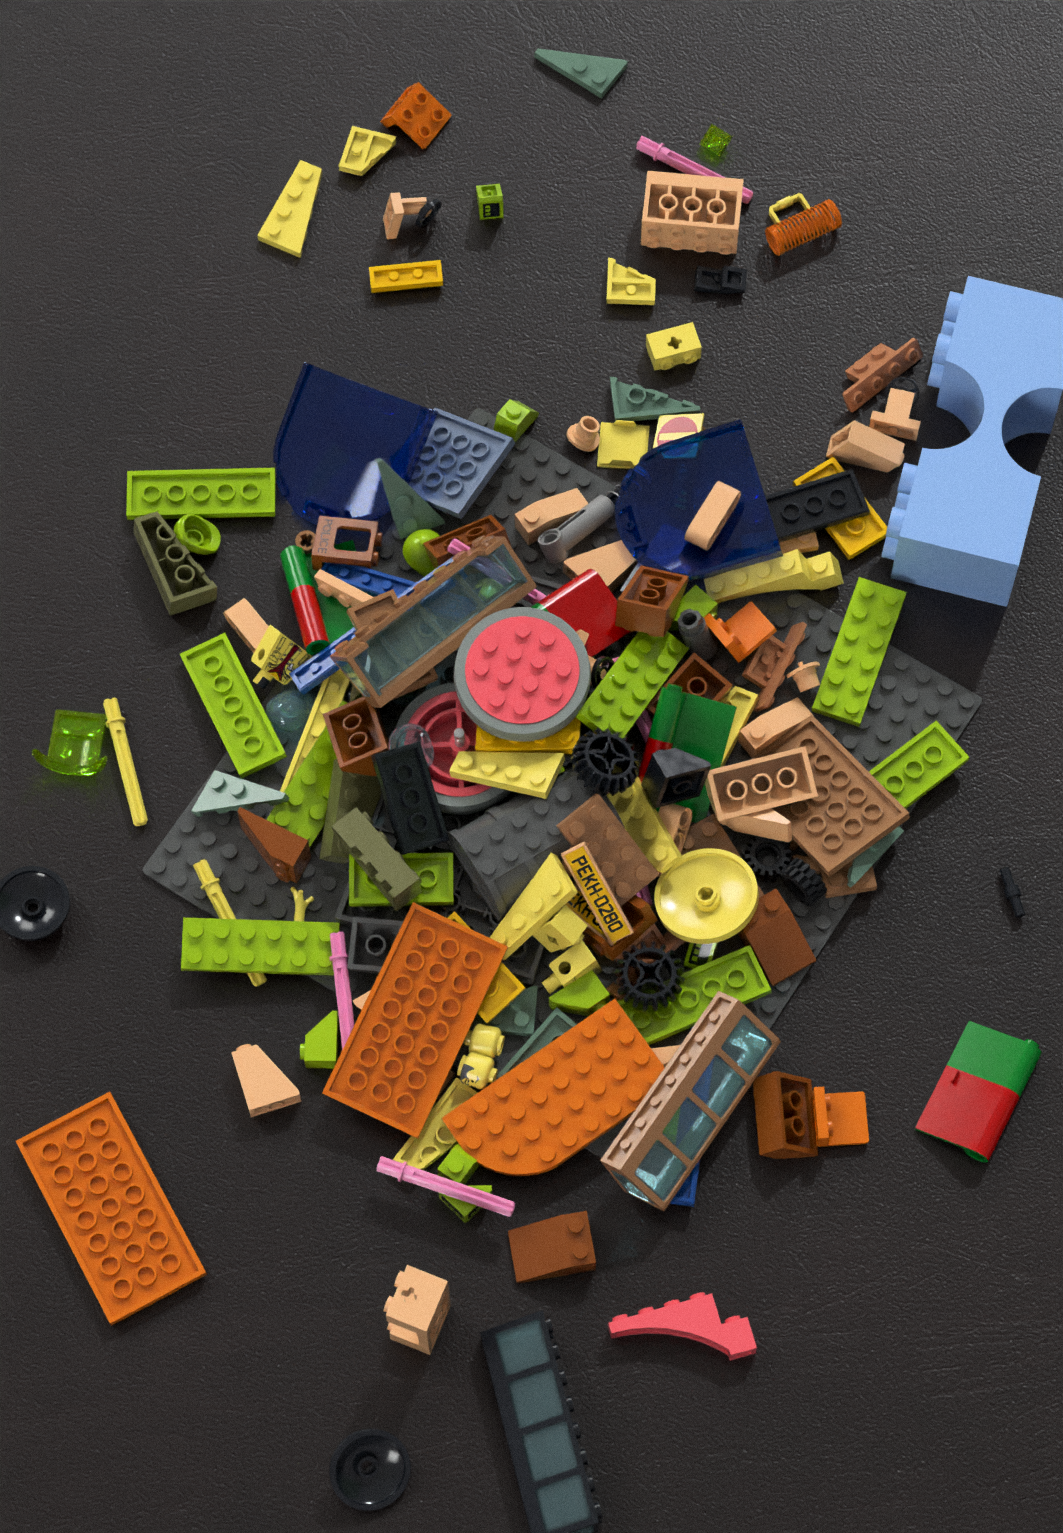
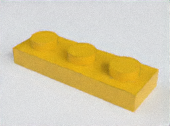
M441 260L369 267L371 293L443 286Z

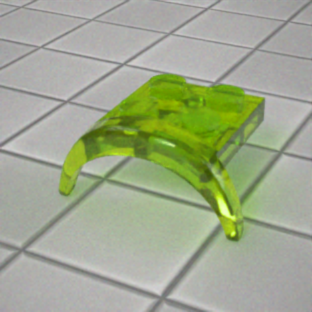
M56 709L48 755L46 756L37 749H33L32 756L39 764L54 772L79 776L99 773L105 768L107 763V756H103L100 759L106 727L105 723L107 721L106 714Z

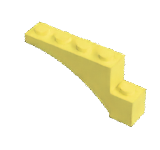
M798 549L704 579L707 595L717 603L774 591L819 589L822 591L844 584L839 561L830 551L806 559Z

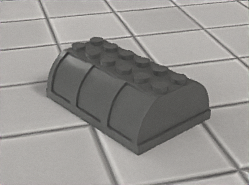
M571 762L564 768L565 771L558 774L547 799L520 793L499 806L489 808L484 812V815L460 829H453L448 832L450 841H447L446 844L498 924L503 920L532 878H534L550 853L557 855L562 863L561 853L567 851L571 845L556 825L595 793L602 797L623 825L618 812L607 795L602 796L600 790L593 793L591 786L584 788L585 782L577 780L578 773L572 772L574 764Z

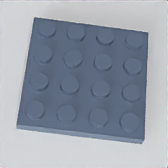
M434 408L391 468L431 507L462 519L513 448L515 442L512 437Z

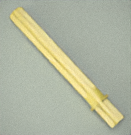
M117 698L105 699L103 703L107 717L105 724L109 728L133 824L135 826H143L147 824L148 818L125 732L124 723L126 720L121 716Z
M203 859L195 863L193 867L202 883L200 888L205 890L219 919H236L219 885L220 879L215 878L207 860ZM247 973L252 984L256 987L267 981L264 973Z

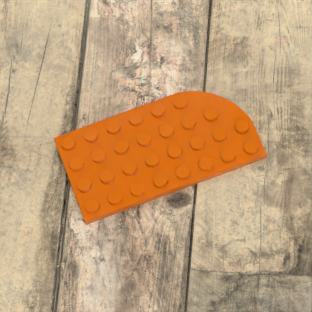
M613 999L441 1119L461 1148L475 1158L477 1164L504 1175H537L558 1167L630 1117L665 1067L617 1000Z

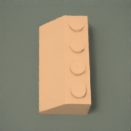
M806 746L712 769L709 771L705 781L707 795L718 821L818 796Z

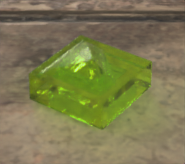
M711 124L699 144L721 157L732 136Z

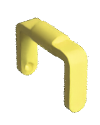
M797 193L791 197L783 198L770 206L769 216L774 224L780 223L775 212L783 210L795 202L800 201L805 210L810 209L804 196Z

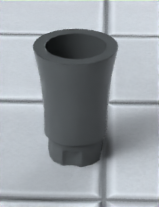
M687 609L681 612L678 619V628L683 644L689 648L685 656L689 658L695 653L704 661L709 660L717 652V639L711 633L705 619L698 611Z

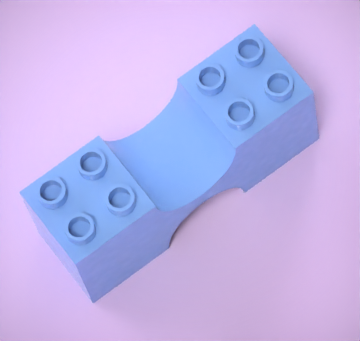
M968 276L963 294L950 291L941 333L938 335L927 385L940 388L936 407L945 409L958 417L967 427L971 436L964 442L949 448H922L918 466L904 463L897 490L898 494L895 506L891 511L881 557L894 560L891 573L892 579L1007 607L1041 476L1032 474L1020 467L1010 457L1004 445L1013 438L1028 433L1051 434L1063 391V298Z

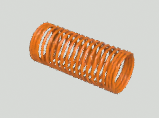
M828 199L821 202V204L819 203L814 207H810V209L808 208L799 212V214H795V216L788 217L784 221L781 220L780 223L777 222L767 227L765 235L770 248L779 256L784 254L785 251L788 252L789 249L792 250L797 246L799 247L800 244L803 245L804 242L807 243L812 239L818 238L819 235L822 236L827 232L829 233L834 229L840 228L842 226V218L835 203Z

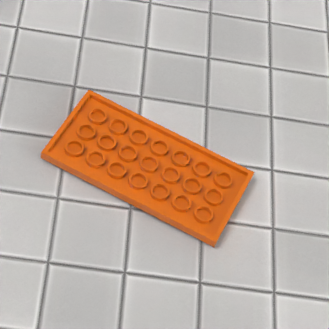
M413 902L322 1094L415 1138H419L508 946Z
M111 1092L16 1140L26 1163L111 1326L207 1275Z

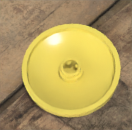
M705 848L688 852L682 855L683 859L660 875L654 892L656 911L663 926L681 940L696 944H711L726 940L740 932L750 922L756 912L759 890L755 875L742 858L729 851Z

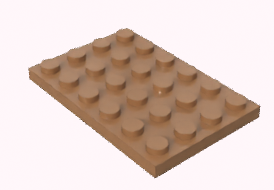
M811 715L749 760L806 746L818 796L777 806L772 809L791 821L792 839L830 877L907 821L910 815L826 728Z

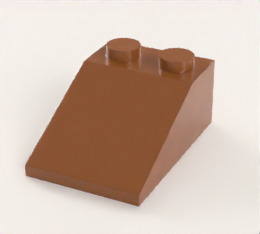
M641 565L617 600L615 626L622 627L627 631L648 633L653 637H664L672 625L689 576Z
M240 807L237 812L241 829L272 871L276 873V877L284 882L292 881L297 884L311 860L308 840Z
M774 889L760 897L754 916L737 934L745 946H751L765 977L773 987L816 962V958L790 908L778 890Z
M587 1211L559 1215L508 1231L517 1284L596 1270V1259Z

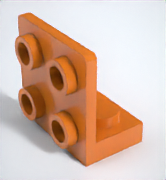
M418 82L406 88L380 122L386 128L394 124L399 126L424 149L448 121L451 113Z
M752 601L725 623L721 618L715 620L710 613L704 617L708 628L738 663L777 631Z
M814 1087L812 1105L816 1147L868 1144L869 1132L865 1093L825 1094L824 1087Z

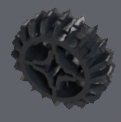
M599 728L594 730V732L589 730L578 739L577 745L572 749L573 755L570 761L574 764L572 772L578 773L577 780L585 782L584 788L591 786L593 793L600 790L602 796L608 792L612 796L618 792L622 794L633 785L639 775L641 763L637 760L639 752L633 751L634 744L627 743V736L620 738L618 731L611 734L609 728L603 732ZM617 772H622V774L619 775H611V773L616 774Z
M643 941L640 944V949L632 945L631 953L624 951L622 953L624 959L617 960V965L620 968L614 969V975L617 976L614 979V985L621 986L617 991L619 995L626 994L624 997L625 1003L634 1000L632 1006L634 1009L639 1004H643L642 1009L644 1012L647 1011L648 1005H652L653 1011H657L658 1003L666 1008L668 1007L667 999L675 1002V994L682 992V988L679 985L684 984L685 978L680 976L684 974V968L677 967L681 963L680 958L672 959L675 953L673 950L665 953L666 945L664 944L660 946V949H657L656 942L653 941L650 948H646V943ZM654 959L656 961L654 963L648 964L643 962L642 960ZM631 966L639 977L634 986L631 985L627 974ZM664 967L668 969L671 977L668 986L663 983L664 980L660 977ZM645 973H648V975L649 973H654L653 980H644ZM646 989H652V990H654L656 993H655V994H645V993H642V992H643L644 990H646Z

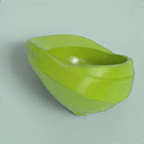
M195 514L184 515L176 522L174 526L176 538L190 552L208 555L218 551L221 541L220 533L212 523Z
M430 529L413 532L408 536L403 545V556L406 562L423 576L435 570L423 543L440 535Z

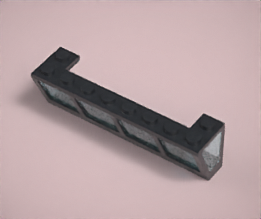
M542 1310L480 1332L530 1533L598 1532V1526L602 1523V1513L599 1502L593 1503L591 1492H595V1486L592 1476H586L584 1466L588 1465L585 1449L579 1450L577 1439L581 1438L578 1422L572 1423L570 1412H574L571 1396H565L563 1386L567 1385L564 1369L558 1370L556 1360L560 1359L557 1343H551V1339H554V1332L550 1317L545 1318Z

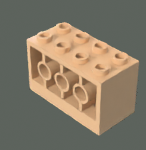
M647 171L641 245L650 248L666 247L673 250L688 249L701 253L710 251L723 255L736 254L744 179Z

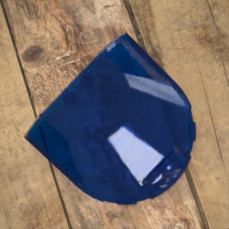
M304 362L274 445L273 463H276V481L282 496L286 497L297 514L315 525H318L319 516L366 521L380 519L390 511V507L375 459L380 458L385 461L409 484L438 411L395 397Z
M741 419L681 437L651 449L642 456V460L633 469H629L620 484L621 490L615 502L617 529L626 549L643 566L689 576V580L715 576L783 556ZM718 481H721L741 491V497L714 543L706 551L686 541L684 537L689 525L712 488Z

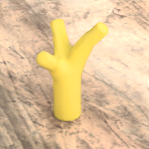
M291 887L290 890L295 900L294 921H304L306 908L314 901V898L310 896L304 901L303 890L297 891L295 887Z

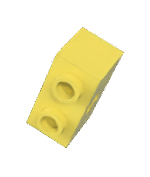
M693 322L646 335V348L654 371L660 369L668 370L674 367V365L682 363L690 364L701 358L702 347Z
M564 905L532 936L551 953L560 949L563 951L571 945L573 947L576 946L583 939L584 934L582 933L588 925L568 906Z

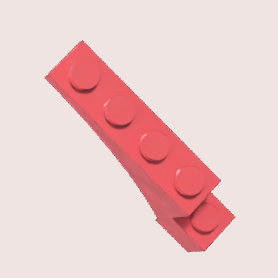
M705 1292L691 1295L689 1297L690 1300L679 1302V1300L666 1302L664 1307L654 1310L653 1307L641 1309L638 1311V1315L628 1317L627 1314H622L612 1318L613 1322L608 1323L611 1339L648 1333L685 1337L728 1355L730 1361L756 1354L757 1350L748 1317L741 1319L740 1316H733L727 1318L725 1323L721 1324L713 1295H705Z

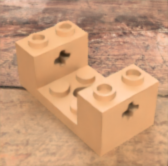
M407 1265L405 1271H400L396 1278L394 1286L397 1287L394 1297L389 1296L383 1311L386 1312V1319L389 1322L387 1330H390L391 1340L431 1355L451 1307L448 1281Z

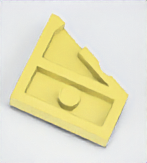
M352 126L339 163V171L363 176L396 144V136Z
M608 258L607 304L655 305L656 279L646 274H640L631 267L625 268L617 264L615 259Z

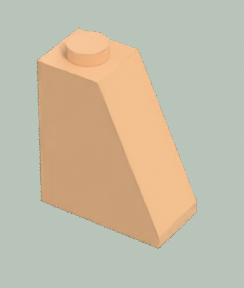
M854 420L831 436L826 458L834 457L840 462L888 473L902 464L905 443Z
M620 540L566 559L563 562V573L572 580L586 570L594 569L603 579L609 590L613 592L629 577L641 559V553L635 545H629L625 540Z
M245 1044L236 1048V1051L231 1052L251 1117L301 1102L299 1090L257 1044L253 1046Z

